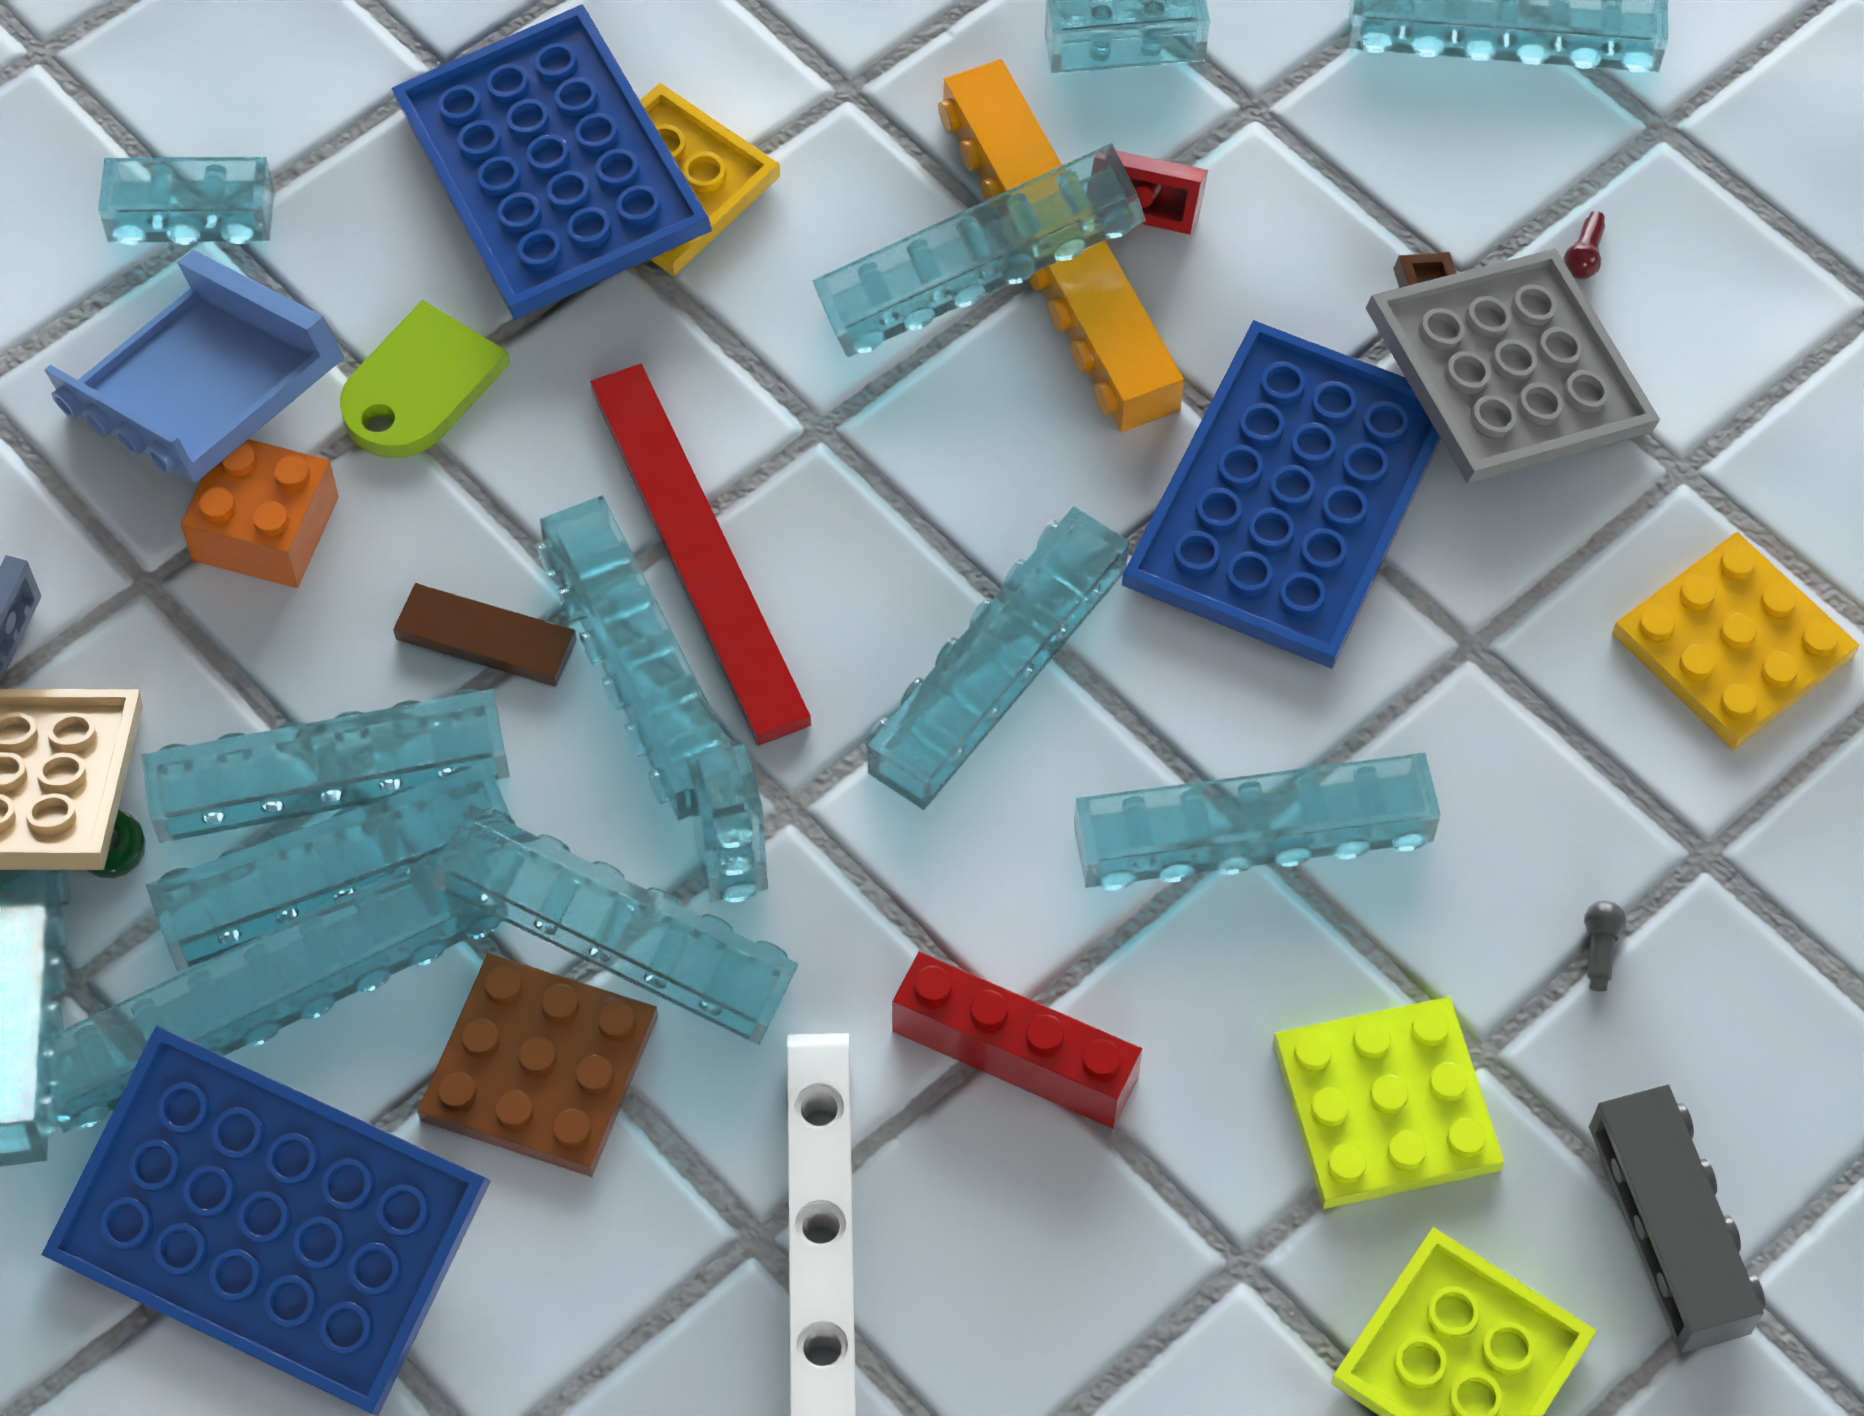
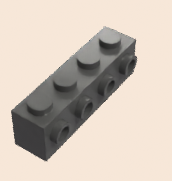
M1669 1084L1599 1102L1589 1129L1679 1354L1751 1335L1764 1314V1292L1757 1276L1754 1273H1747L1739 1254L1741 1239L1738 1228L1732 1217L1729 1215L1724 1216L1715 1196L1717 1193L1715 1173L1707 1159L1699 1158L1692 1141L1694 1127L1687 1107L1683 1103L1677 1104Z

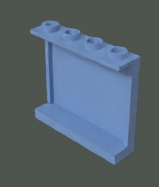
M193 249L177 262L190 286L188 291L78 380L52 365H49L45 372L56 389L51 393L53 400L68 417L72 419L77 416L81 417L102 437H106L108 434L112 435L131 454L137 456L143 453L165 474L169 475L175 472L195 484L342 361L344 356L324 316Z

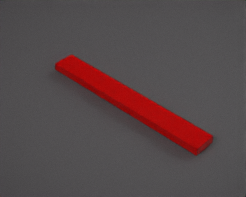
M642 363L591 380V392L757 746L810 727L811 715Z

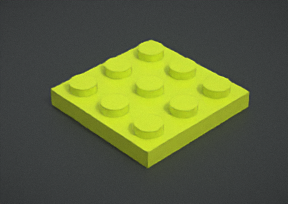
M1450 996L1275 1033L1273 1039L1274 1049L1322 1209L1502 1170L1504 1159Z
M1432 1227L1334 1373L1330 1384L1379 1416H1544L1593 1340L1597 1330Z

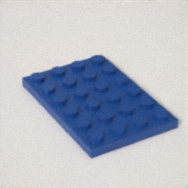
M583 4L392 87L398 106L514 320L712 231L708 215Z
M1253 320L1123 572L1122 586L1333 669L1441 441L1440 436L1407 379L1401 375Z
M156 1025L41 1255L364 1411L379 1416L491 1180Z

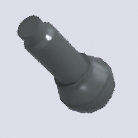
M1604 900L1592 904L1584 915V923L1589 933L1588 937L1591 939L1587 977L1590 979L1589 988L1594 991L1607 990L1608 981L1612 977L1615 942L1618 941V937L1626 927L1625 912L1614 902Z

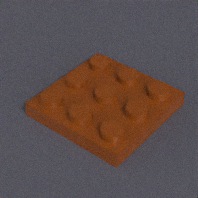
M487 953L417 1110L419 1120L592 1177L657 1021V1006Z

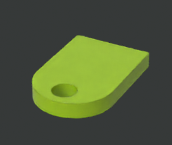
M422 299L347 379L341 392L340 409L348 435L363 450L381 457L402 458L416 455L429 449L451 429L510 365L508 351ZM376 417H387L394 421L390 428L382 432H372L365 428L366 424Z

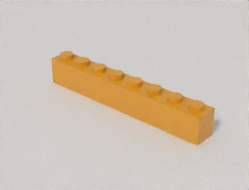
M999 59L944 78L943 101L938 103L941 122L948 133L954 131L960 141V153L966 168L969 171L976 170L980 177L981 189L987 206L991 211L997 209L1000 213L1009 246L1014 251L1019 249L1026 260V273L1032 287L1036 291L1042 289L1046 296L1049 315L1057 331L1061 332L1064 330L1071 342V354L1076 367L1081 373L1088 372L1092 379L1094 395L1101 412L1104 415L1111 414L1120 432H1124L1181 411L1184 378L1003 60Z

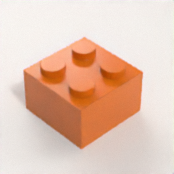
M251 439L246 440L202 478L181 522L192 561L298 588L339 498L330 460Z

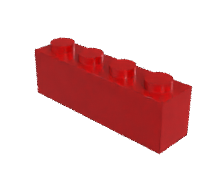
M918 951L892 1001V1032L1114 1129L1139 1077L1143 1048Z

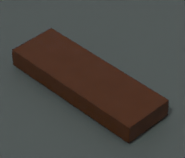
M418 583L414 584L393 629L396 640L554 687L557 686L577 640L574 629Z

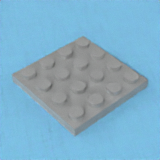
M1556 248L1374 294L1365 308L1467 484L1652 433L1660 421L1656 411Z

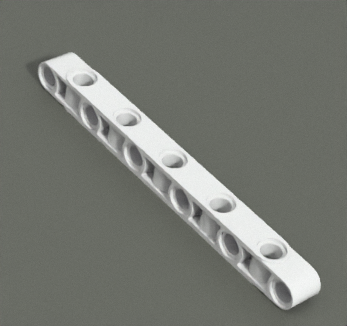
M849 1033L788 1034L791 1416H856ZM817 1111L828 1112L834 1116L833 1121L822 1126L812 1125L805 1118ZM817 1227L830 1228L837 1234L833 1240L824 1244L813 1243L806 1238L807 1233ZM822 1346L830 1347L840 1355L835 1362L826 1366L814 1365L806 1357L810 1351Z

